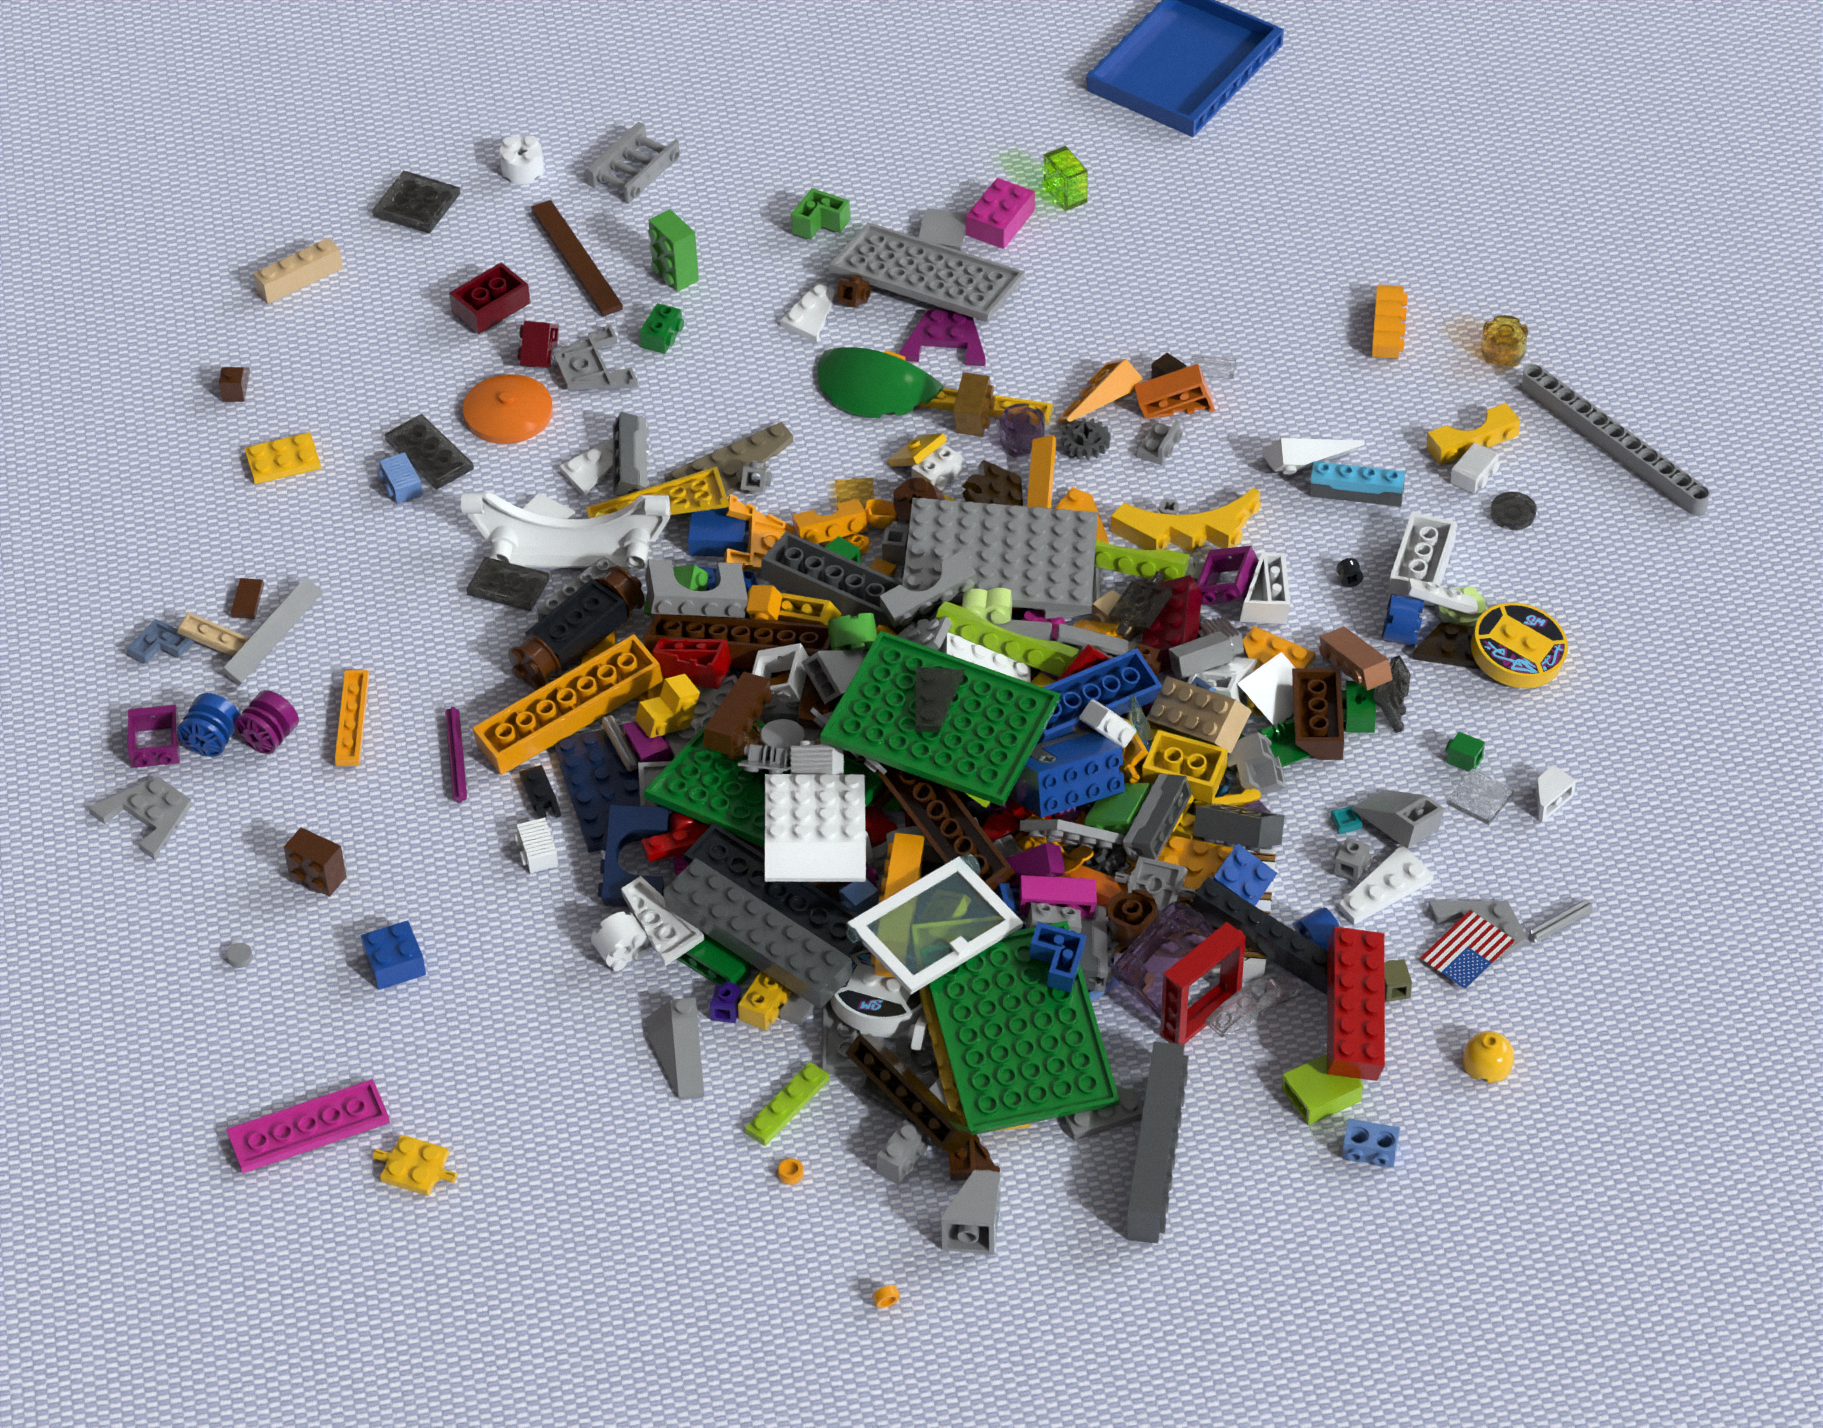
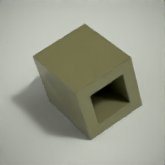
M1405 959L1385 962L1386 1002L1411 998L1412 981Z

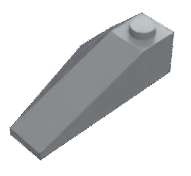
M696 997L669 1000L647 1017L649 1042L656 1051L658 1060L663 1065L679 1099L705 1097Z

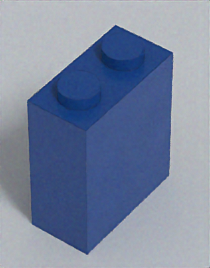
M727 508L692 512L688 535L689 556L724 557L727 548L745 553V549L748 548L749 534L747 533L749 532V521L726 516Z

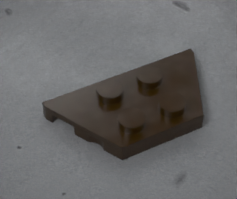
M1441 622L1413 651V660L1481 669L1474 660L1470 646L1475 627Z

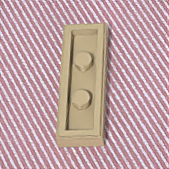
M190 612L186 614L177 631L178 634L232 657L250 639Z

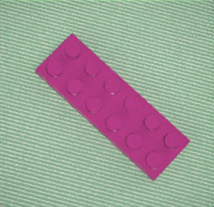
M371 1079L226 1129L243 1174L389 1124L390 1119L374 1080Z

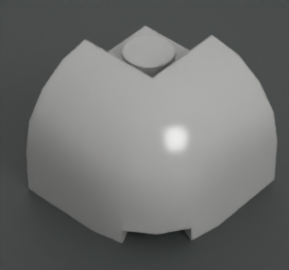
M1259 732L1238 740L1232 753L1228 754V767L1236 771V778L1240 785L1241 793L1245 789L1253 788L1258 789L1261 795L1286 788L1279 756L1274 758L1269 747L1271 741Z

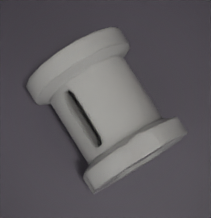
M1164 499L1159 503L1161 514L1177 515L1179 503L1176 500Z

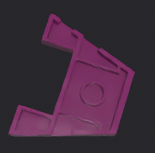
M927 310L899 352V355L905 356L906 361L919 362L922 346L967 349L965 365H986L985 354L973 317L958 314L954 311Z

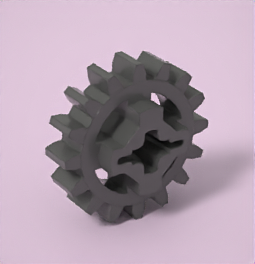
M1082 418V422H1078L1075 419L1073 420V425L1067 423L1066 429L1062 430L1061 444L1064 445V451H1069V456L1076 454L1078 459L1086 456V459L1090 460V456L1098 458L1099 453H1106V449L1110 447L1111 434L1108 432L1107 426L1102 427V421L1094 423V418L1090 421Z
M1123 844L1112 845V849L1098 848L1097 845H1094L1092 849L1094 852L1093 856L1083 862L1082 866L1110 876L1114 872L1113 870L1120 869L1118 865L1125 862L1124 857L1127 856Z

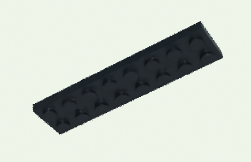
M713 823L684 854V861L690 864L695 858L699 859L848 957H851L863 943L859 934L847 924V922L859 916L857 913L808 882H765V855L716 823ZM874 924L866 925L872 932L874 931Z

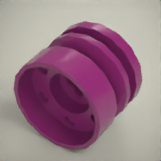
M263 690L250 702L249 707L245 708L242 714L236 718L234 726L237 734L246 745L259 753L271 754L275 752L278 745L282 744L284 738L289 736L297 727L299 717L295 708L288 700L278 693Z

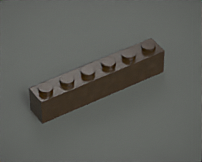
M859 1033L845 1054L941 1150L959 1153L973 1132L877 1037Z

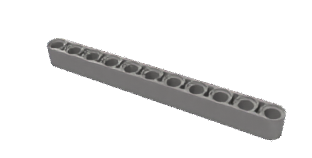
M1529 364L1524 367L1521 387L1525 393L1690 514L1700 516L1707 512L1710 495L1707 487L1541 366Z

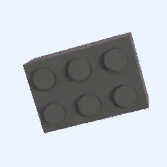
M1221 803L1196 806L1193 836L1202 837V841L1208 843H1217V840L1224 841V846L1235 847L1238 843L1239 845H1245V849L1249 851L1270 850L1272 846L1282 844L1285 815Z

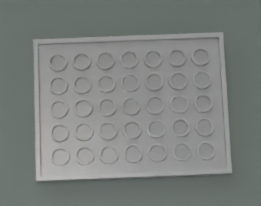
M913 498L902 586L912 591L930 589L941 577V562L962 551L976 572V584L971 589H983L986 591L994 588L1009 589L1012 595V607L1091 613L1098 512ZM961 591L954 595L948 602L962 603L964 592Z

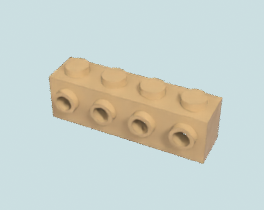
M326 238L253 273L257 293L269 304L343 269L340 249L330 238Z

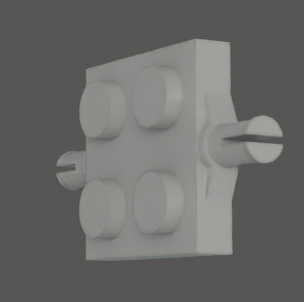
M1140 856L1138 857L1135 869L1130 875L1116 872L1114 879L1115 882L1128 884L1127 893H1132V890L1135 889L1150 893L1155 899L1158 913L1170 916L1174 915L1180 897L1193 900L1197 892L1196 889L1184 887V879L1188 870L1185 866Z

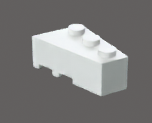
M1262 552L1249 591L1244 600L1240 622L1286 624L1290 609V595L1285 553Z

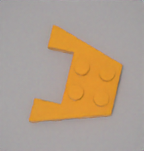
M730 494L728 497L730 507H727L726 516L749 521L748 553L727 548L724 553V563H741L742 570H761L762 558L786 531L795 535V527L771 514L766 516L756 511V507L748 503V505L737 501L738 497Z

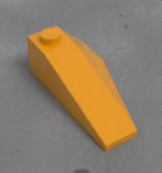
M1127 359L1107 362L1089 380L1091 385L1080 391L1078 394L1081 397L1080 400L1073 401L1059 417L1058 422H1071L1126 394H1132L1136 391L1134 385L1138 384L1143 378Z

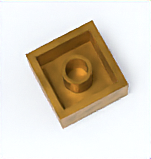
M963 372L953 409L957 433L983 437L985 429H989L991 419L988 416L989 411L993 410L995 406L994 386L990 383V376Z

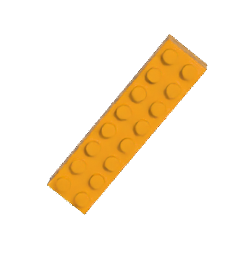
M633 634L472 727L476 744L500 775H503L663 682L660 664Z

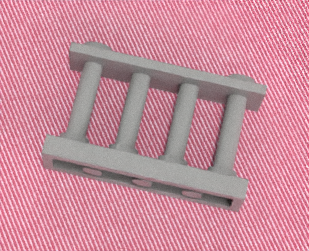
M637 122L586 169L588 185L595 188L601 182L606 181L623 189L625 203L629 204L672 163L679 159V140L675 139L666 147L647 138L645 124ZM644 145L659 152V154L652 158L637 151V149ZM631 157L646 164V166L639 170L624 163V161ZM619 169L634 177L629 182H626L611 175V173Z

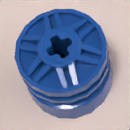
M212 693L199 694L190 706L188 714L185 715L180 723L177 733L183 744L193 752L208 757L219 756L224 751L226 744H228L230 736L235 732L234 722L240 714L237 708L224 697Z

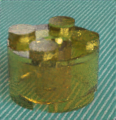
M1499 315L1494 317V320L1489 323L1487 321L1484 324L1481 352L1486 363L1509 365L1512 367L1520 364V361L1526 354L1528 328L1525 324L1523 326L1519 322L1520 319L1510 315Z

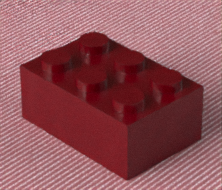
M502 262L449 292L452 313L477 334L482 333L530 304L528 283Z

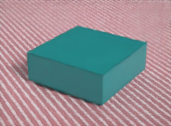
M1354 805L1331 811V819L1338 834L1362 829V821L1359 815L1352 810Z

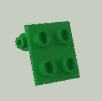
M1294 717L1284 721V724L1278 722L1277 726L1272 724L1271 727L1258 730L1260 734L1266 736L1271 741L1269 747L1272 753L1285 760L1282 767L1312 756L1295 744Z

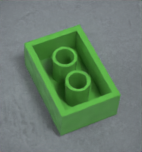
M671 209L649 219L648 234L651 243L649 249L652 255L651 267L653 271L664 278L666 284L671 285L677 292L699 281L695 232Z

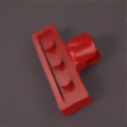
M675 811L669 818L672 832L642 839V849L649 862L685 854L710 825L703 824L696 819Z

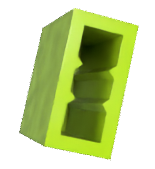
M1327 1054L1282 1075V1091L1308 1126L1357 1104L1362 1099L1364 1086L1361 1079L1327 1074Z

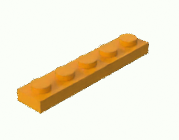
M345 670L335 753L336 766H360L369 670Z

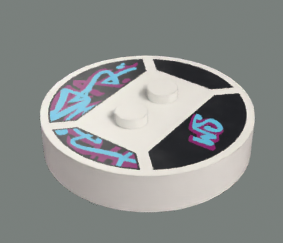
M869 950L857 952L850 957L852 960V977L830 999L834 1012L842 1021L855 1029L873 1034H893L908 1030L911 1024H916L921 1015L925 1016L920 991L917 990L910 994L896 978L874 975L875 965L870 964L871 952ZM908 956L906 968L912 975L917 974L915 959Z

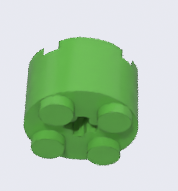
M860 613L858 616L852 617L846 615L830 619L827 622L832 651H852L862 648L869 650L877 637L873 613Z

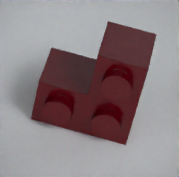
M524 321V325H521L519 332L520 338H522V347L518 348L517 353L520 365L551 368L552 348L558 345L559 324Z

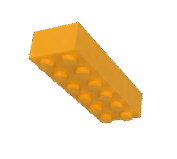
M895 833L894 842H889L887 857H891V859L885 861L884 875H888V877L882 878L881 893L885 894L879 896L878 904L921 879L925 836ZM918 895L875 920V929H878V931L873 933L905 967L907 966L911 942V926L914 924ZM871 953L870 964L875 965L874 975L895 978Z

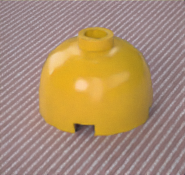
M1483 1031L1469 1039L1463 1052V1066L1466 1073L1476 1080L1478 1078L1487 1079L1486 1083L1502 1081L1510 1075L1514 1065V1050L1507 1038L1495 1031Z

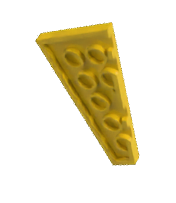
M714 467L588 506L586 511L588 518H595L597 512L611 514L628 506L640 495H668L670 499V515L727 508L730 505L718 468Z

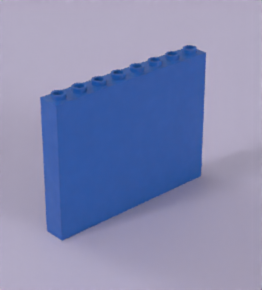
M1162 0L1157 3L1150 13L1145 15L1139 24L1134 26L1127 36L1122 38L1116 47L1111 49L1105 58L1099 61L1093 70L1087 73V91L1194 137L1283 45L1284 29L1217 0Z

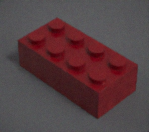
M1191 575L1148 586L1142 645L1160 649L1158 662H1161L1159 672L1172 669L1169 655L1170 648L1198 639L1202 592Z

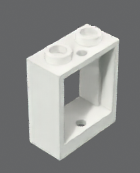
M801 643L758 651L752 674L770 679L771 673L791 670L787 683L770 686V689L773 690L772 699L764 707L800 701L807 675L801 662L809 658Z

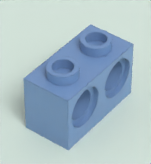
M1348 1119L1342 1159L1376 1164L1381 1167H1394L1400 1127Z

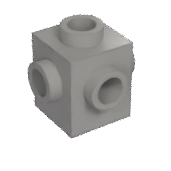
M751 460L750 464L746 463L743 469L739 470L738 482H741L742 490H747L746 493L758 495L760 492H764L767 486L771 485L772 473L768 472L769 466H763L764 462ZM759 473L760 479L755 480L752 474Z
M1346 838L1342 846L1339 845L1334 855V874L1358 882L1363 870H1368L1372 861V856H1369L1370 845Z

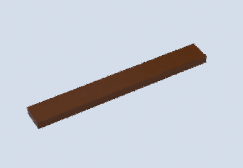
M552 200L531 206L532 213L601 315L604 317L623 310L621 301Z

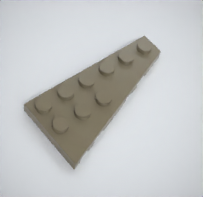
M782 422L777 423L664 474L665 482L717 467L726 496L729 497L730 494L741 487V482H738L739 470L743 469L746 463L750 464L751 460L764 462L763 466H765V462L768 459L776 457L793 442V434Z

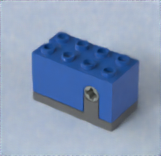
M1092 728L1036 744L1010 793V798L1042 818L1124 792V773L1119 771V766L1123 765L1122 746Z

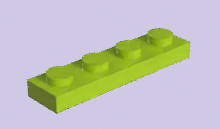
M809 1061L745 1127V1134L766 1146L830 1080L829 1073Z

